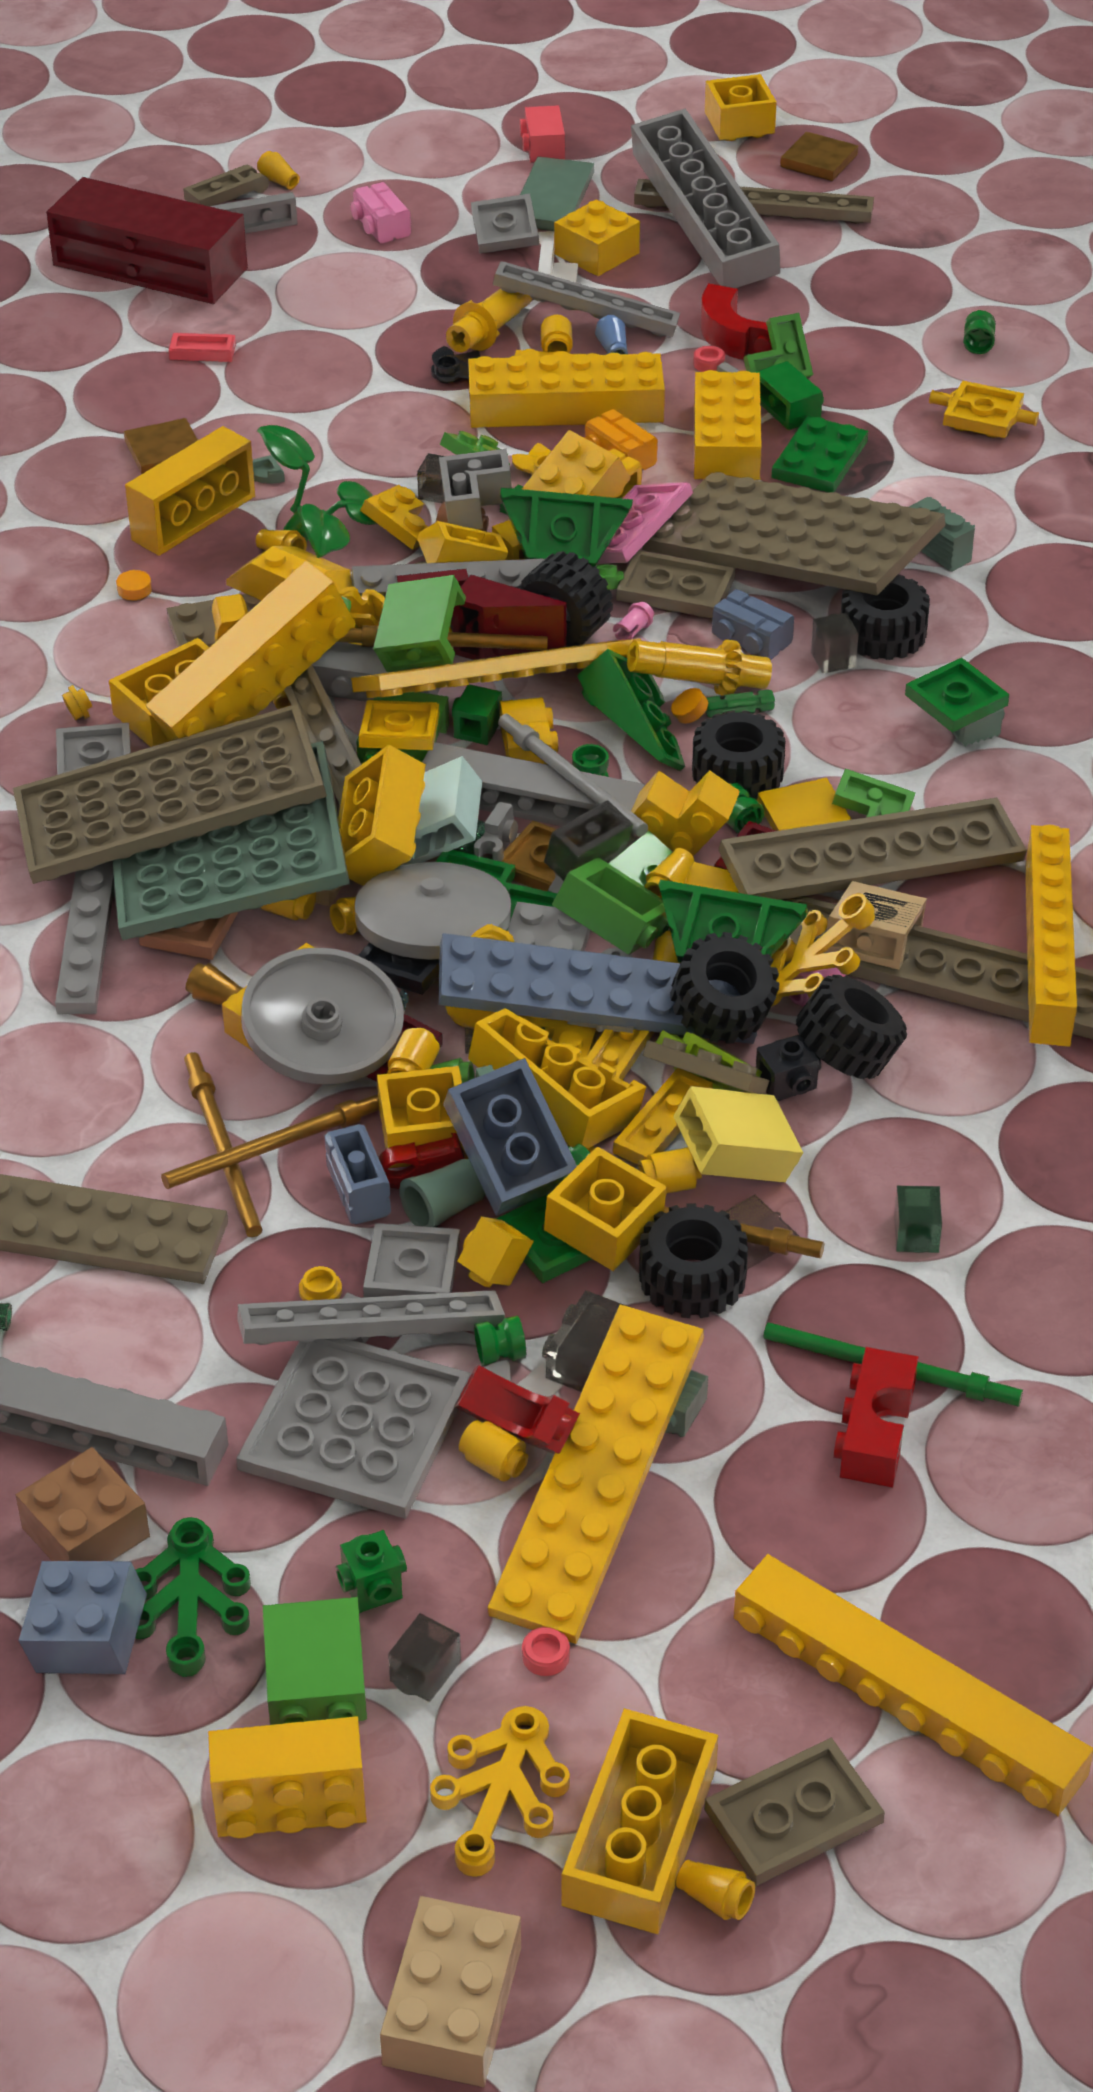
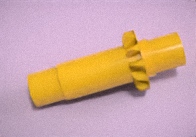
M500 288L480 303H474L470 300L460 305L454 313L453 325L446 332L448 345L456 352H465L470 348L478 351L490 348L495 344V340L500 334L498 329L517 316L523 308L530 304L532 298L519 292L508 293Z
M725 639L717 649L663 641L657 643L633 640L627 654V667L630 672L655 675L659 678L714 685L715 693L721 696L734 694L740 686L766 689L772 676L770 658L744 654L739 642L736 640Z

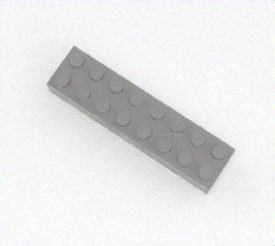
M686 108L631 125L634 157L718 284L738 288L780 274L779 243Z

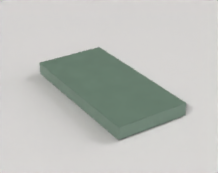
M537 156L520 194H530L537 229L554 231L555 221L579 209L594 174V163Z

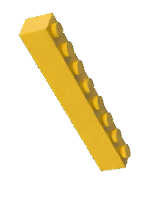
M1051 824L1044 826L1031 825L1025 861L1029 1043L1070 1047L1077 1011L1069 828H1060Z
M767 1554L735 1590L734 1619L744 1629L754 1634H760L778 1645L786 1655L799 1658L816 1668L827 1680L838 1682L857 1693L868 1705L878 1706L898 1718L907 1729L915 1732L919 1731L934 1740L948 1754L961 1757L975 1765L989 1779L995 1782H1002L1016 1790L1032 1805L1038 1808H1045L1059 1817L1089 1776L1093 1758V1747L771 1555Z

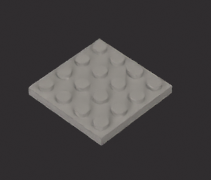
M339 1338L321 1339L313 1342L299 1341L236 1458L237 1470L406 1519L459 1410L456 1407L457 1401L471 1373L354 1340Z

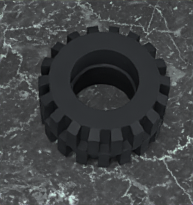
M564 551L557 552L555 555L552 553L534 568L518 586L519 589L566 602V647L583 645L609 620L610 612L613 610V603L610 601L613 596L612 592L606 587L608 585L606 579L600 576V571L595 566L592 567L587 559L583 557L579 559L575 553L569 552L566 554Z
M898 574L878 595L847 589L843 590L839 629L842 642H845L850 650H857V654L861 656L867 655L872 659L885 658V660H893L895 657H907L908 653L914 654L918 651L919 647L924 645L925 638H927L930 598L926 594V589L923 586L917 585L918 582L915 580L906 579L905 576Z
M727 711V714L718 713L712 715V719H705L701 722V726L697 727L694 733L693 781L698 783L710 770L729 784H740L748 791L749 798L757 800L759 792L779 788L780 782L783 781L786 744L785 737H783L784 732L781 728L776 727L777 723L773 720H766L765 716L750 714L749 711Z
M723 932L719 938L715 933L708 934L704 941L699 938L693 942L691 948L687 949L671 985L673 988L670 992V999L675 1002L673 1010L676 1015L683 1016L681 1023L686 1028L692 1026L695 1029L694 1034L702 1037L703 1034L710 1036L709 1041L718 1043L720 1038L725 1039L726 1044L735 1043L737 1037L742 1041L750 1038L752 1032L756 1033L761 1028L776 999L780 983L776 981L779 976L778 969L770 967L773 959L769 954L763 955L761 953L763 947L758 943L751 945L747 942L748 938L740 935L737 939L732 938V933ZM708 980L727 982L735 987L741 996L725 995L717 991Z
M833 975L825 977L799 1012L796 1019L799 1035L804 1038V1043L821 1060L834 1069L859 1079H873L878 1076L907 1038L906 1024L894 1006L870 986L847 976Z
M687 1203V1206L684 1208L675 1205L669 1207L668 1213L660 1211L654 1215V1221L646 1223L644 1233L640 1237L639 1282H641V1289L644 1295L650 1296V1302L654 1306L663 1305L664 1312L671 1315L678 1312L681 1313L682 1318H691V1315H699L700 1318L709 1317V1312L714 1311L720 1314L726 1311V1304L733 1306L738 1301V1295L743 1294L745 1289L748 1239L746 1232L741 1231L742 1225L737 1220H730L729 1213L723 1210L716 1212L714 1211V1206L706 1204L704 1208L696 1207V1203ZM686 1260H700V1261H698V1262H691V1261H686Z

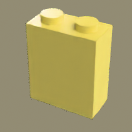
M690 1086L673 1116L700 1173L703 1175L786 1182L803 1154L774 1095Z

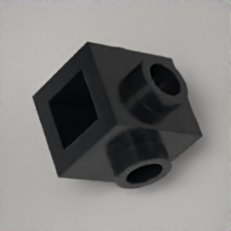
M799 1034L758 1047L756 1051V1068L762 1071L760 1077L769 1080L766 1093L767 1095H774L777 1102L817 1089L821 1059L804 1043V1038Z

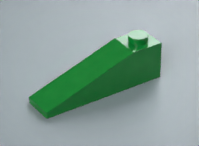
M610 649L604 651L577 675L583 687L582 695L590 705L597 707L659 762L679 771L685 767L678 741L667 730V727L672 724L669 715L665 712L663 713L660 709L665 701L652 675L630 672L627 667V658Z

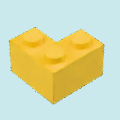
M710 770L690 791L661 771H658L640 790L631 812L648 825L647 831L653 833L665 846L673 851L676 848H683L694 856L729 820L740 791Z

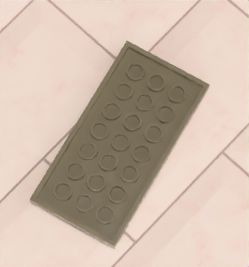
M716 472L708 475L692 490L693 494L642 546V549L670 556L878 595L946 526L944 513L930 511L927 508L905 507L897 503H882L871 501L864 497L842 496L836 492L825 493L814 491L807 487L797 488L785 486L779 482L768 483L757 481L750 477L739 478Z
M298 704L13 788L28 871L33 884L55 880L65 874L92 869L96 865L105 862L125 859L142 851L162 848L179 840L199 837L209 831L226 826H236L246 820L263 815H273L280 810L300 804H310L317 799L327 797Z

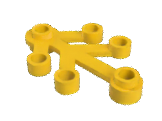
M856 893L847 897L839 907V915L842 919L826 933L824 932L827 929L828 920L819 910L808 912L807 917L801 923L802 930L797 945L788 937L771 957L773 962L770 967L778 969L779 976L776 981L780 983L779 991L772 1006L778 1004L782 997L807 994L810 998L824 980L820 973H813L805 979L792 980L800 973L837 968L842 974L846 975L854 972L859 967L860 957L851 947H844L837 952H824L851 929L862 930L872 924L875 918L874 906L865 895ZM822 933H824L820 938H818V939L814 942L815 937H817V936L821 935ZM791 960V962H790L787 966L784 967L785 962H788V961Z
M516 1707L505 1714L501 1722V1728L475 1739L468 1735H457L449 1741L447 1746L448 1761L457 1769H468L475 1764L477 1758L506 1748L501 1761L457 1779L451 1775H440L431 1782V1802L435 1807L442 1810L452 1809L459 1803V1800L489 1788L472 1830L461 1835L455 1844V1863L457 1868L465 1875L472 1877L482 1876L488 1873L494 1866L495 1845L491 1838L509 1794L513 1797L524 1817V1829L528 1835L534 1838H544L553 1830L554 1815L552 1809L544 1803H539L520 1767L525 1754H528L540 1774L541 1790L550 1797H560L568 1791L570 1773L564 1764L555 1762L548 1750L545 1741L549 1736V1722L544 1713L534 1707ZM522 1725L531 1726L530 1729L526 1730L520 1729L518 1727ZM462 1748L470 1751L469 1754L464 1756L457 1755L454 1752ZM551 1776H559L563 1779L559 1783L547 1781ZM445 1788L453 1791L448 1796H441L437 1792ZM540 1816L547 1821L543 1824H534L530 1820ZM471 1846L483 1847L481 1850L477 1852H472L467 1849Z

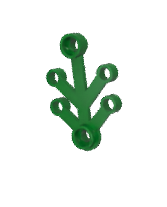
M187 1517L177 1521L168 1534V1548L144 1568L135 1569L140 1581L149 1582L148 1585L143 1587L147 1593L146 1600L150 1599L144 1604L140 1620H147L148 1622L138 1626L135 1639L150 1637L156 1629L155 1620L179 1601L177 1635L172 1637L167 1643L166 1655L169 1668L182 1677H190L197 1674L206 1661L204 1643L197 1636L198 1600L221 1617L222 1628L226 1633L240 1635L246 1632L250 1626L248 1608L242 1603L233 1602L199 1575V1561L222 1577L223 1589L231 1596L244 1595L250 1589L251 1581L248 1568L242 1564L233 1563L214 1548V1538L211 1529L202 1520L194 1517ZM180 1563V1575L156 1594V1580ZM235 1577L243 1578L242 1581L237 1583L230 1582ZM232 1616L242 1617L241 1620L235 1622L228 1620ZM185 1657H191V1658H192V1659H190V1660H185V1661L181 1660V1659H183V1658H185Z

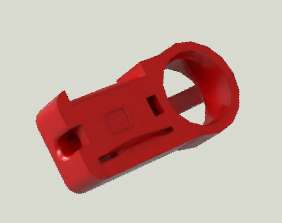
M451 1133L452 1137L418 1146L415 1145V1142L385 1149L380 1154L379 1160L389 1181L390 1188L399 1189L400 1183L404 1179L427 1174L460 1159H465L457 1133ZM397 1163L411 1164V1166L403 1170L394 1171L388 1169Z

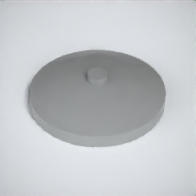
M414 863L399 866L392 871L382 872L363 885L355 899L356 926L367 941L389 953L416 959H440V941L443 933L471 937L475 931L487 924H493L507 930L511 920V899L503 884L481 870L454 863Z
M331 948L299 949L270 960L249 981L244 992L241 1011L244 1036L260 1060L276 1072L289 1078L306 1083L326 1085L358 1080L383 1066L390 1059L401 1038L404 1020V1009L400 994L391 979L380 968L358 955Z

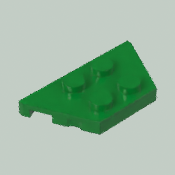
M501 488L500 498L526 559H546L552 553L555 555L557 552L564 551L566 554L569 552L577 554L579 559L582 557L587 559L592 567H596L633 504V499Z
M666 880L659 881V888L678 962L682 961L688 948L692 947L693 942L699 938L704 941L706 936L715 933L719 938L723 932L732 933V938L738 939L740 935L747 937L749 944L754 945L758 943L763 947L761 953L763 955L769 954L772 957L808 914L807 904Z

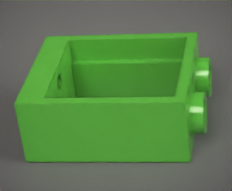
M599 857L570 871L552 903L554 907L628 955L641 947L646 949L653 940L662 936L669 929L662 898Z

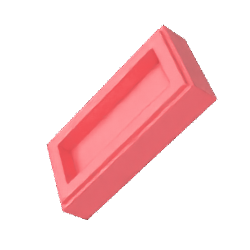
M173 333L169 347V360L232 362L236 347L235 335Z

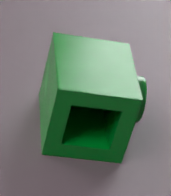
M471 684L467 685L461 697L455 698L452 706L454 738L488 745L499 726V701H502V691Z

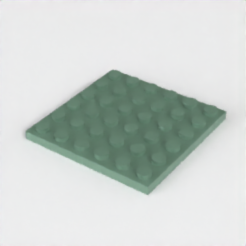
M323 741L312 743L311 746L327 797L317 799L310 804H300L283 809L273 815H263L246 820L236 826H226L209 831L199 837L179 840L162 848L142 851L125 859L113 860L118 929L122 940L145 937L144 935L171 928H181L191 923L211 918L217 919L227 914L247 909H257L263 905L283 900H293L303 895L323 890H333L339 886L350 884L327 753Z

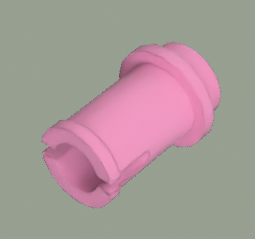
M645 602L633 603L628 609V614L613 626V632H617L615 637L618 640L633 639L642 628H648L652 624L654 611L651 606Z

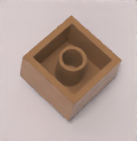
M93 1447L15 1494L22 1529L51 1561H113L150 1537L145 1502Z

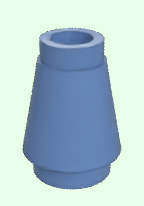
M615 315L602 317L597 322L595 336L607 354H628L624 322Z

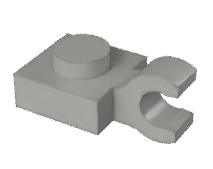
M498 802L484 823L485 833L475 842L474 851L476 856L482 857L488 853L493 854V860L502 861L505 849L510 842L512 843L516 839L518 822L514 820L513 804Z

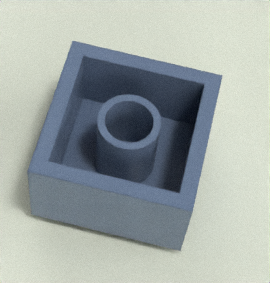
M42 1561L18 1640L36 1673L126 1674L147 1596L132 1562Z

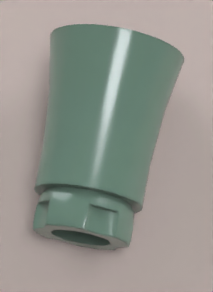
M469 1158L460 1159L427 1174L404 1179L400 1183L399 1188L401 1203L409 1220L415 1226L438 1227L447 1219L465 1208L480 1202L486 1196Z

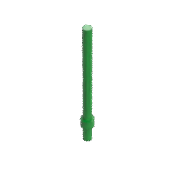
M767 1322L763 1338L766 1340L852 1363L862 1364L865 1347ZM918 1362L916 1380L965 1392L966 1398L984 1402L985 1398L1017 1407L1020 1406L1023 1389L990 1381V1376L972 1372L971 1375H966Z

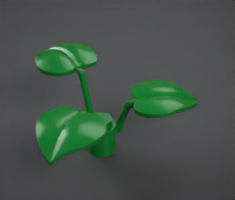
M267 425L258 428L256 432L262 436L268 451L281 465L293 470L302 469L296 498L290 508L294 514L284 526V530H296L305 538L306 542L309 540L317 558L345 548L350 541V535L345 525L332 515L339 508H346L350 518L356 522L365 525L377 524L360 511L364 501L374 495L364 486L352 481H344L337 487V494L341 500L326 511L312 504L301 506L310 471L307 463L312 462L315 458L312 448L301 435L289 428L278 425Z

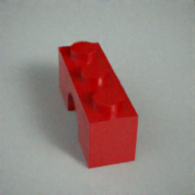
M866 1347L862 1364H853L849 1389L856 1390L854 1398H845L841 1423L848 1424L847 1431H838L833 1458L841 1459L840 1478L893 1488L901 1454L904 1424L888 1422L880 1417L891 1415L908 1418L916 1383L919 1356Z

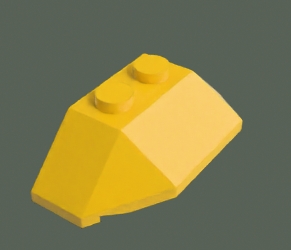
M272 546L226 579V585L262 601L307 560L330 578L338 590L353 587L349 569L324 558H317L315 554L296 546Z

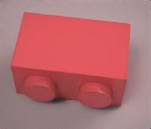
M559 105L525 107V119H520V136L522 137L523 151H528L530 163L535 162L537 156L565 160V132Z

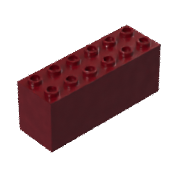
M82 177L46 211L53 266L209 304H215L248 269L244 214Z

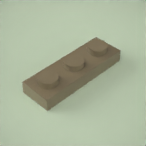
M664 1037L662 1044L647 1040L642 1055L644 1057L748 1092L766 1093L769 1080L755 1076L758 1069L756 1067L734 1060L731 1068L720 1064L722 1059L720 1055L699 1049L697 1056L685 1052L687 1044Z

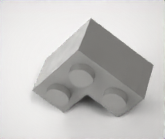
M507 448L439 457L448 523L473 529H483L481 506L502 504L500 498L501 488H512Z

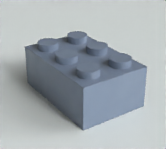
M525 1058L448 1089L443 1105L496 1216L550 1194L577 1167Z

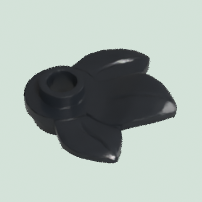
M443 346L432 354L434 364L431 367V375L441 383L446 384L453 383L459 378L469 379L468 359L479 358L480 352L475 350L454 354L451 349Z

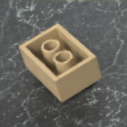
M420 1896L380 2032L382 2066L485 2087L521 1951L520 1916Z

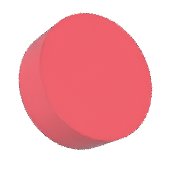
M702 346L694 352L693 365L695 369L701 372L707 370L717 371V366L725 361V352L716 346Z
M540 1627L529 1632L522 1643V1659L525 1667L539 1676H553L563 1671L570 1659L568 1638L564 1633L546 1627Z

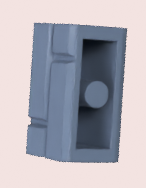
M735 589L726 599L721 600L714 606L712 633L721 640L738 641L741 648H744L750 654L768 657L772 660L779 654L780 650L783 651L792 643L794 616L758 598L751 597L749 594Z
M358 1124L325 1134L326 1165L350 1223L356 1225L389 1215L391 1213L389 1181L365 1125Z

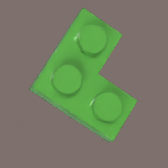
M800 313L769 318L766 324L772 350L746 355L743 358L746 371L755 373L756 371L788 361L798 371L802 372L806 378L813 376Z
M459 431L458 435L444 432L440 442L441 446L456 455L500 449L497 447L499 442L493 438L480 435L478 439L464 431Z
M845 768L832 804L864 814L866 817L910 811L916 792Z

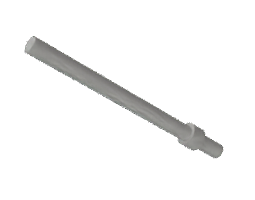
M504 714L500 717L498 721L499 726L513 736V741L525 751H532L638 837L645 835L648 825L540 740L538 732L529 725L520 724L509 714Z

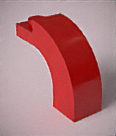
M708 283L702 294L701 332L704 339L711 346L722 349L725 355L744 360L743 358L748 354L772 350L766 322L747 319L737 314L738 289Z
M480 1365L474 1367L456 1404V1407L466 1414L482 1422L489 1421L525 1443L553 1454H560L580 1413L568 1407L569 1402L556 1395L548 1397L539 1395Z

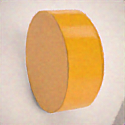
M129 570L117 577V592L123 599L130 601L141 600L152 591L151 578L144 571Z
M698 688L687 689L675 698L671 705V712L680 723H692L705 713L708 707V699Z

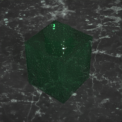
M897 1185L894 1209L896 1252L939 1253L942 1230L940 1186Z

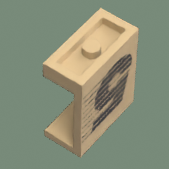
M852 881L829 915L827 931L842 919L839 915L841 903L847 897L856 893L865 895L874 906V921L865 929H851L826 952H837L844 947H851L860 957L861 961L899 970L903 964L909 932L914 925L922 926L927 898Z

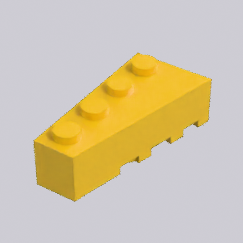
M504 1008L476 1022L468 1060L478 1068L492 1065L493 1069L496 1070L525 1058L565 1142L572 1148L577 1144H581L588 1149L625 1129L640 1112L647 1086L636 1080H633L630 1084L615 1076L616 1069L603 1062L599 1067L580 1057V1049L569 1043L565 1045L549 1040V1032Z

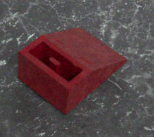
M470 575L461 586L466 599L465 604L454 606L452 615L453 632L547 636V650L566 647V602L475 575ZM453 647L455 655L471 660L543 651Z

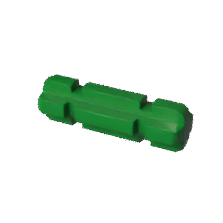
M769 689L759 690L756 695H753L752 691L724 695V699H720V696L707 697L708 707L705 713L708 718H712V715L718 713L727 714V711H749L750 713H755V709H759V712L772 711L775 707V697L772 690Z

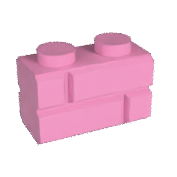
M384 182L373 184L370 188L365 186L354 190V202H351L350 206L351 213L355 220H360L363 223L367 234H372L380 244L393 241L394 237L401 239L410 235V211Z

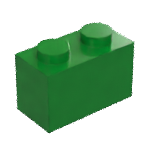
M788 361L755 372L760 373V405L787 430L800 427L807 416L821 417L822 404L824 402L823 392Z

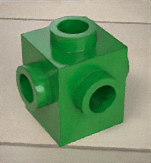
M384 1530L369 1535H360L349 1542L340 1544L342 1564L335 1567L337 1578L344 1593L349 1591L351 1597H358L359 1613L403 1598L401 1573L407 1572L406 1561L400 1546H392Z

